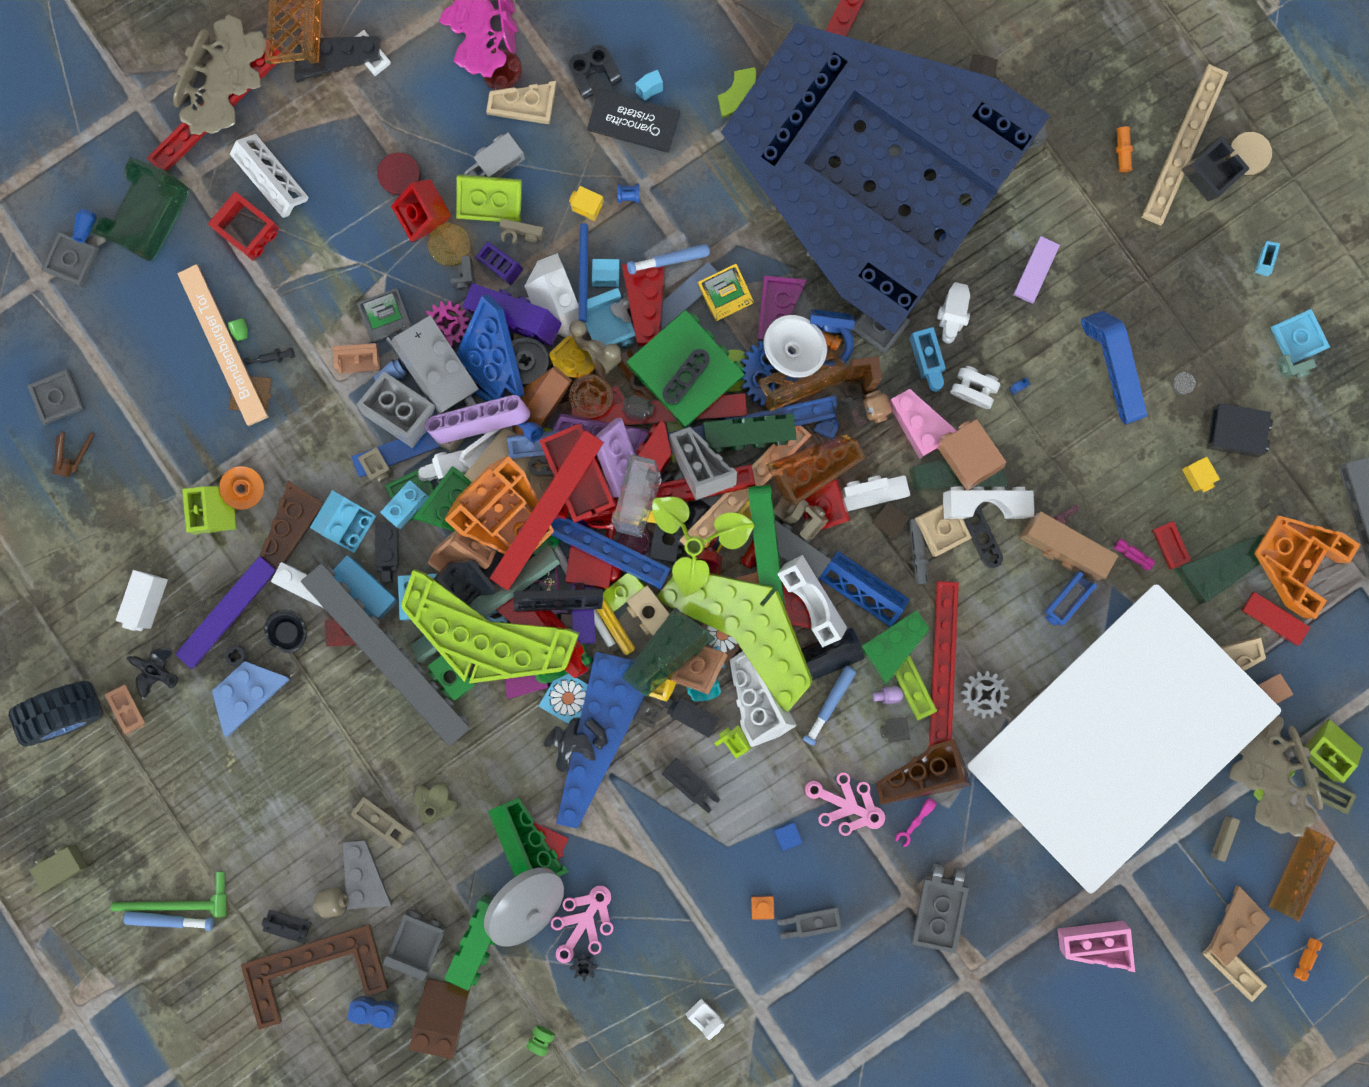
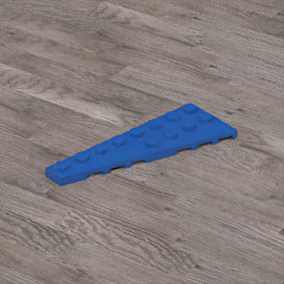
M595 652L577 734L587 736L593 747L596 760L590 761L583 754L572 752L569 764L570 769L567 773L556 824L578 829L649 688L652 674H656L658 670L657 665ZM591 717L604 728L608 738L607 745H604L601 750L593 745V740L597 737L585 726V723Z

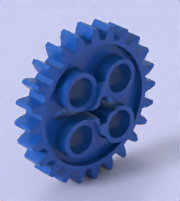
M762 341L757 342V347L754 345L750 346L751 353L748 351L744 353L747 359L740 360V363L744 365V378L740 381L745 383L740 388L748 389L745 396L752 395V403L759 400V407L766 403L767 409L772 408L773 404L775 408H780L781 403L785 407L789 405L788 400L790 402L796 401L794 395L800 396L802 394L798 388H805L806 385L801 380L807 379V376L791 377L778 371L771 363L766 365L762 359L763 355H766ZM774 369L773 374L776 375V377L771 379L772 374L769 371ZM756 375H760L763 378L762 385L756 383ZM769 383L768 392H766L765 388ZM776 383L781 384V393H778L775 390Z

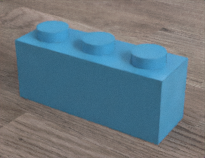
M347 555L333 570L336 573L334 578L339 584L343 581L350 588L351 592L349 595L354 600L358 598L366 606L364 611L369 616L373 614L375 617L382 619L399 600L351 556Z

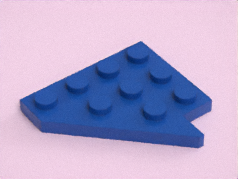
M488 294L483 295L456 355L471 378L495 400L505 397L508 390L513 395L521 398L525 393L503 308Z

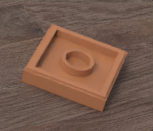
M689 641L671 680L680 685L709 694L728 655L725 652Z

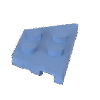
M244 661L212 690L224 736L229 737L280 690L290 678Z

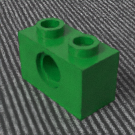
M442 655L428 665L430 669L428 674L435 682L439 681L444 687L441 691L449 700L452 698L453 701H457L478 685L477 683H469L470 674L464 682ZM450 670L456 674V680L453 683H449L446 680V674Z

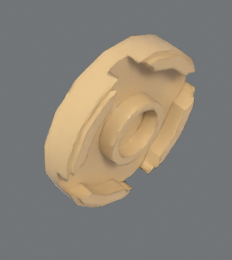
M1245 132L1238 135L1232 141L1230 146L1235 151L1228 155V158L1238 154L1250 168L1244 175H1254L1264 170L1270 163L1272 147L1263 135L1256 132Z

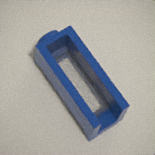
M1075 572L1070 581L1043 611L1047 615L1045 619L1052 625L1064 626L1097 587L1095 583H1090L1082 577L1084 575L1082 572Z

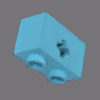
M409 480L380 513L397 528L402 529L423 506L429 496Z

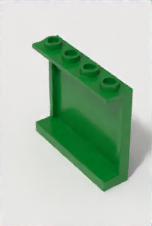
M686 310L627 361L629 369L684 429L688 428L692 421L736 382L744 378L743 367L736 360L733 362L728 357L729 352L723 345L718 346L713 340L715 339L714 335L707 328L704 330L699 325L700 320L694 313L689 314ZM694 350H705L710 358L708 367L677 405L667 404L663 399V389ZM701 355L700 357H694L696 359V362L691 368L695 371V373L699 372L695 370L696 366L699 363H705L703 361V355ZM685 371L680 374V380L683 383L691 382L693 376L690 372ZM676 381L673 383L677 385L675 390L672 392L670 390L667 391L669 394L668 399L670 400L672 398H678L676 393L679 390V388H681L682 391L685 390V388L679 386Z

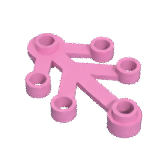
M841 772L836 777L846 800L824 790L817 781H809L806 784L805 793L808 797L812 799L820 797L841 807V809L830 813H821L818 821L822 826H829L832 821L853 813L861 816L862 818L850 823L842 822L839 824V832L847 836L853 830L868 826L871 829L880 828L885 822V814L880 808L874 806L869 793L870 786L866 782H859L856 786L857 792L862 795L866 809L857 805L849 784L850 776L847 773ZM841 775H846L847 781L845 783L839 781ZM862 784L867 786V791L864 793L859 790ZM812 786L818 787L816 794L810 792ZM872 814L878 815L876 822L870 820ZM827 815L829 817L828 823L821 822L822 816ZM843 825H848L849 831L843 833L841 831V827Z
M599 885L594 887L589 895L577 898L567 897L563 901V908L566 911H573L576 906L590 905L586 912L565 917L555 916L552 919L551 927L554 930H561L563 926L578 923L566 944L560 945L556 950V958L559 962L568 963L572 960L574 956L573 948L585 929H587L590 942L588 946L589 952L591 954H598L601 951L602 944L598 941L593 916L598 909L602 921L600 926L601 933L603 935H610L613 932L614 926L610 922L607 905L611 901V893L607 887ZM602 893L604 900L598 901L596 895ZM571 900L574 906L572 908L566 907V901ZM559 919L562 922V925L560 927H556L554 925V920ZM609 924L611 926V930L609 932H605L603 930V925ZM593 943L599 945V949L597 951H593L591 949V945ZM561 951H567L569 956L567 958L561 957Z

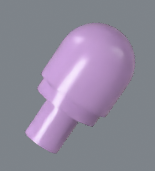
M888 686L882 688L881 692L873 693L872 696L873 701L894 704L903 699L904 693L898 686Z

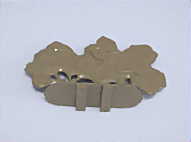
M227 15L225 19H220L214 23L215 42L209 44L210 33L207 29L204 28L198 33L193 47H187L185 56L188 59L184 68L180 66L177 71L179 80L174 91L173 104L177 108L182 107L190 95L191 104L185 106L180 111L179 117L181 122L189 125L191 134L200 135L203 131L213 134L221 128H228L234 125L235 110L232 104H230L228 96L232 93L239 96L246 93L249 88L255 89L261 86L259 72L250 67V62L262 57L268 47V41L264 38L261 31L249 32L245 35L241 20L231 15ZM217 45H222L223 48L217 49L215 47ZM208 51L213 57L203 67L201 65ZM198 72L205 73V84L200 88H193ZM201 89L206 90L203 94L199 92ZM195 94H198L203 98L204 105L200 106L197 103L196 100L198 97L195 96ZM193 104L196 105L197 110L192 109Z
M1277 716L1239 752L1243 757L1237 763H1233L1229 778L1236 782H1244V785L1251 790L1259 788L1263 790L1264 796L1256 806L1255 820L1264 826H1269L1273 831L1280 834L1290 832L1295 837H1303L1305 828L1314 825L1317 820L1316 813L1311 808L1305 806L1307 794H1310L1312 802L1318 810L1323 809L1322 797L1316 782L1319 775L1316 768L1311 769L1308 761L1311 756L1309 748H1303L1295 727L1291 725L1288 728L1290 741L1281 737L1280 732L1283 728L1284 720L1282 717ZM1279 740L1281 744L1274 745L1273 741ZM1290 746H1292L1297 764H1291L1283 754ZM1301 770L1306 784L1305 787L1298 788L1291 783L1289 779L1291 771ZM1290 787H1291V788H1295L1296 791H1295V792H1291V791L1289 790V788H1290ZM1298 793L1301 794L1297 796L1299 799L1298 803L1294 806L1291 805V798ZM1299 805L1303 806V810L1298 811Z

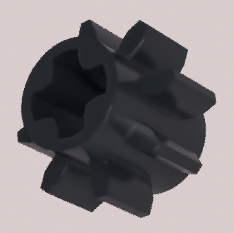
M583 952L581 958L574 956L573 959L576 965L570 966V969L576 971L574 978L578 976L583 977V982H585L588 975L594 978L595 974L592 969L598 968V964H593L592 962L594 955L589 958ZM581 964H589L587 969L580 970Z

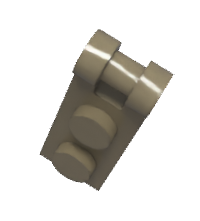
M366 796L361 799L350 814L400 851L405 846L404 842L406 839L410 838L414 833L412 829L402 824ZM395 829L401 832L397 838L391 835Z

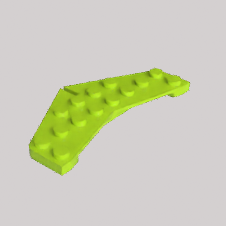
M416 569L412 571L401 603L406 615L464 682L468 678L472 664H475L469 683L561 672L568 666L580 634L566 628L489 621L429 575Z
M709 573L707 582L699 591L684 597L672 576L656 597L665 605L735 638L779 706L786 712H789L811 686L812 676L778 590L764 605L762 602L774 587Z

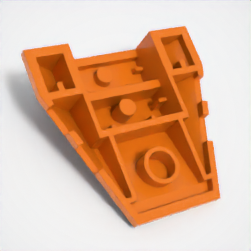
M507 455L488 466L456 498L444 519L459 534L505 554L539 501L525 472ZM552 526L549 527L536 549L554 532Z

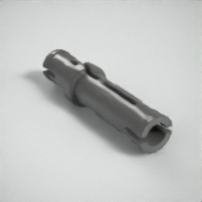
M911 519L908 520L913 555L911 565L914 566L915 585L929 584L927 570L929 560L926 559L924 537L916 520Z

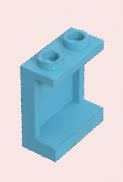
M618 288L587 300V322L585 324L592 340H598L605 345L616 344L619 347L626 348L633 345L637 339L632 323L622 322V318H617L611 312V304L622 300Z

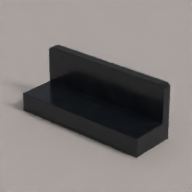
M853 628L847 629L840 640L822 647L818 641L801 648L812 676V681L865 658L860 641Z

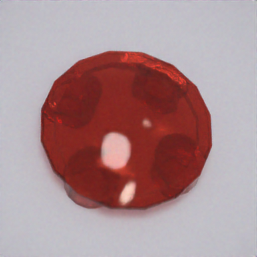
M503 48L499 49L506 55L505 64L496 68L492 77H483L484 82L494 90L511 88L518 82L522 72L520 58L515 53L513 54Z

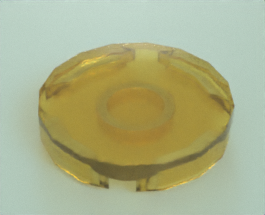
M446 223L439 225L431 232L428 249L430 255L437 263L453 267L462 263L461 256L469 255L471 242L467 232L462 227Z

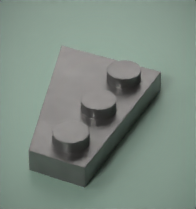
M367 840L343 842L345 884L348 897L347 909L393 905L390 897H388L384 887L385 884L380 877Z

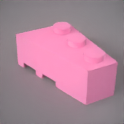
M911 389L890 400L892 412L919 459L936 451L941 441L940 438L948 432L953 434L957 431Z
M1124 921L1058 929L1060 951L1066 959L1090 964L1097 963L1111 968L1117 967L1135 972L1131 929Z

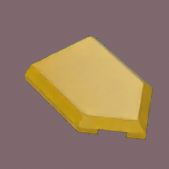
M571 335L563 339L549 353L553 366H556L568 377L586 378L595 369L590 354L586 350H581Z

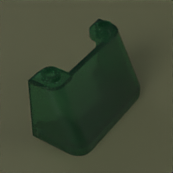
M130 157L124 168L125 178L132 183L113 220L107 217H100L96 220L90 232L115 246L150 261L158 255L188 198L189 190L185 184L165 170Z

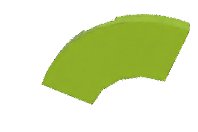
M755 67L734 71L732 86L725 93L718 95L722 118L734 114L756 82Z

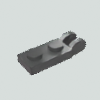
M837 906L795 914L794 916L777 920L778 925L784 926L796 923L797 930L780 933L781 939L802 938L842 930Z

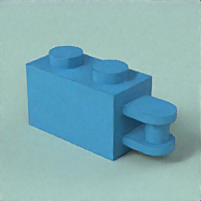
M934 327L912 333L909 339L921 379L926 378L930 390L937 392L944 385L942 372L946 368Z

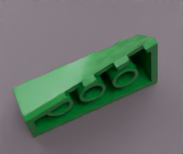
M519 798L488 810L515 877L534 868H548L555 872L558 877L569 872L565 865L561 866L557 860L558 855L554 849L551 850L544 840L546 837L542 831L539 832L533 824V818Z

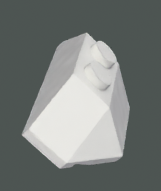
M557 253L537 261L525 284V289L531 304L548 309L562 323L558 335L566 338L569 335L572 336L569 327L573 321L578 320L579 305Z

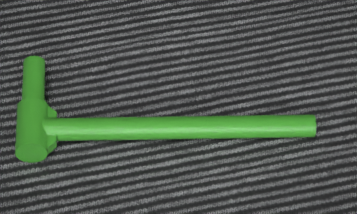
M225 871L216 872V894L210 898V901L112 902L111 911L210 910L214 917H225Z

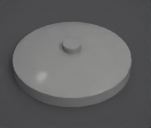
M534 868L514 877L496 894L486 911L484 918L486 934L495 944L505 947L521 944L534 937L552 920L561 905L564 895L562 880L555 872L548 868Z

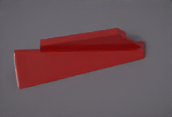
M514 597L496 609L513 624L566 628L552 611L514 612ZM578 640L569 664L564 669L573 678H577L588 671V668L581 660L584 650L583 645Z

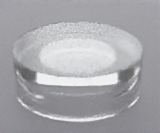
M1187 372L1178 374L1172 381L1174 391L1180 395L1192 392L1196 385L1195 378Z

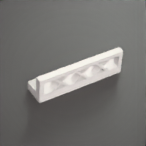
M256 134L236 140L230 155L282 218L289 216L294 206L308 200L309 197ZM253 142L259 151L252 149L248 144ZM261 158L268 160L272 164V167L264 164L261 161ZM275 174L283 177L285 182L277 180ZM288 190L295 192L298 197L293 199Z

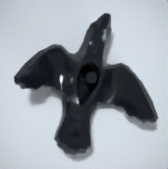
M159 648L153 650L150 653L149 660L137 656H128L126 658L130 664L141 670V674L136 677V688L141 699L148 697V694L151 692L150 688L156 681L165 683L170 689L177 685V675L171 674L165 669V662L171 657L172 649Z
M579 717L571 719L565 730L555 726L543 743L545 747H550L551 745L558 747L556 767L561 772H567L570 769L569 757L572 752H579L590 761L596 760L593 747L587 736L576 733L580 723Z

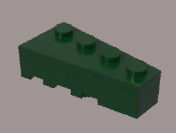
M794 413L702 422L704 441L713 452L723 451V447L732 446V450L745 449V445L753 444L754 448L767 447L766 443L775 442V446L788 445L790 440H797Z

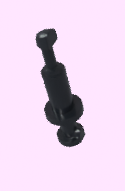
M292 347L282 352L279 348H276L274 352L259 355L255 359L245 358L244 363L247 365L255 362L262 364L271 361L281 363L285 357L294 358L295 352Z

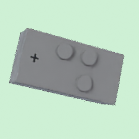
M431 315L396 335L390 342L428 401L435 405L434 410L437 414L446 412L479 390Z

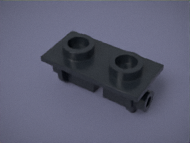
M269 909L267 917H264L262 921V926H264L262 931L305 944L311 922Z

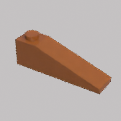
M556 366L523 388L525 394L521 397V400L530 410V417L526 421L528 423L535 422L542 428L548 425L572 381ZM512 426L514 433L517 435L524 434L523 429L519 426Z

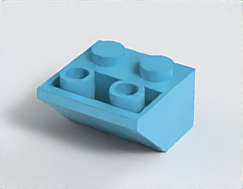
M332 490L310 528L355 553L376 515Z

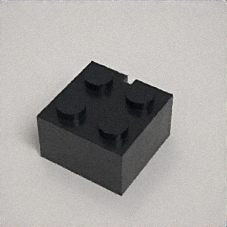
M1223 136L1208 144L1181 169L1208 202L1221 196L1250 169L1238 154L1226 160L1223 159L1235 151Z

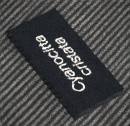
M598 89L587 131L669 153L680 111Z

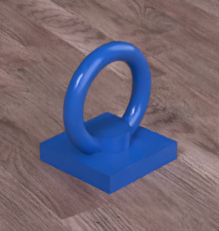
M810 309V324H815L819 329L826 332H841L845 339V349L842 355L836 360L824 361L819 369L832 370L841 367L849 360L854 348L853 336L849 330L854 329L855 319L853 314Z

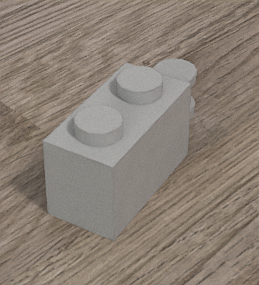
M509 133L499 135L494 139L493 144L487 148L483 147L476 152V156H474L476 164L466 170L464 175L478 176L476 172L481 170L483 173L479 176L500 178L525 160L524 153Z

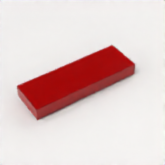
M1255 592L1251 593L1241 609L1242 612L1296 646H1300L1311 628Z

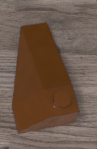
M955 739L932 745L927 751L918 757H914L900 769L894 770L876 782L881 805L971 786L965 762Z

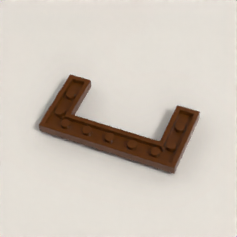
M364 925L241 964L258 1029L260 1030L282 1022L270 979L352 953L354 954L365 996L387 990L388 985L371 925Z

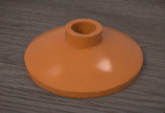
M238 466L231 468L222 476L219 483V492L227 505L235 509L244 510L255 506L261 500L264 484L256 471L248 467ZM237 486H244L245 491L243 493H239L237 491Z

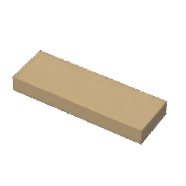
M1209 946L1202 952L1249 1001L1253 1002L1267 987L1237 956L1228 966H1223L1208 950Z

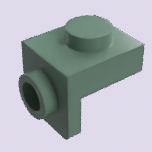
M1289 354L1278 358L1277 364L1278 370L1284 376V379L1295 375L1298 379L1311 374L1309 370L1317 367L1314 359L1293 366Z

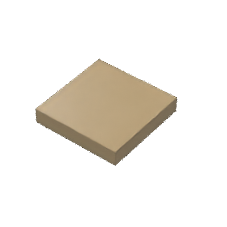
M943 504L915 517L933 557L972 538L963 519H944Z

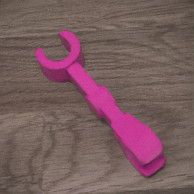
M928 798L923 804L920 814L913 819L905 832L901 831L896 834L895 840L898 841L900 836H906L907 840L902 846H908L911 841L909 835L920 825L923 817H926L936 807V802Z

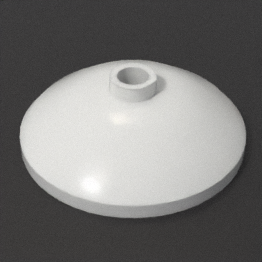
M797 315L780 317L769 326L764 336V350L768 360L778 371L791 377L812 375L823 365L826 359L827 345L824 335L815 324H810V320Z

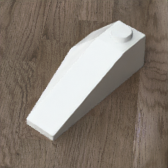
M742 651L730 659L733 683L736 686L738 695L737 706L740 707L742 719L740 724L750 746L754 747L780 737L797 726L791 713L786 712L779 706L745 653Z

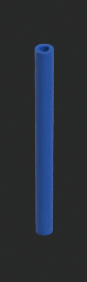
M582 223L580 224L578 320L585 323L587 322L588 224Z

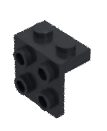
M470 559L448 562L433 578L467 605H470L477 596L494 595L497 592L493 581L483 574L477 562Z

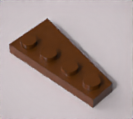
M287 481L286 490L279 502L275 519L273 518L270 526L271 530L260 553V556L265 558L276 569H278L281 562H287L324 505L290 481Z

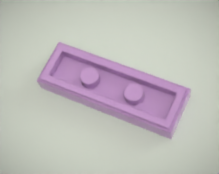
M1042 236L1039 237L1013 294L1014 296L1032 304L1034 303L1058 251L1059 244Z

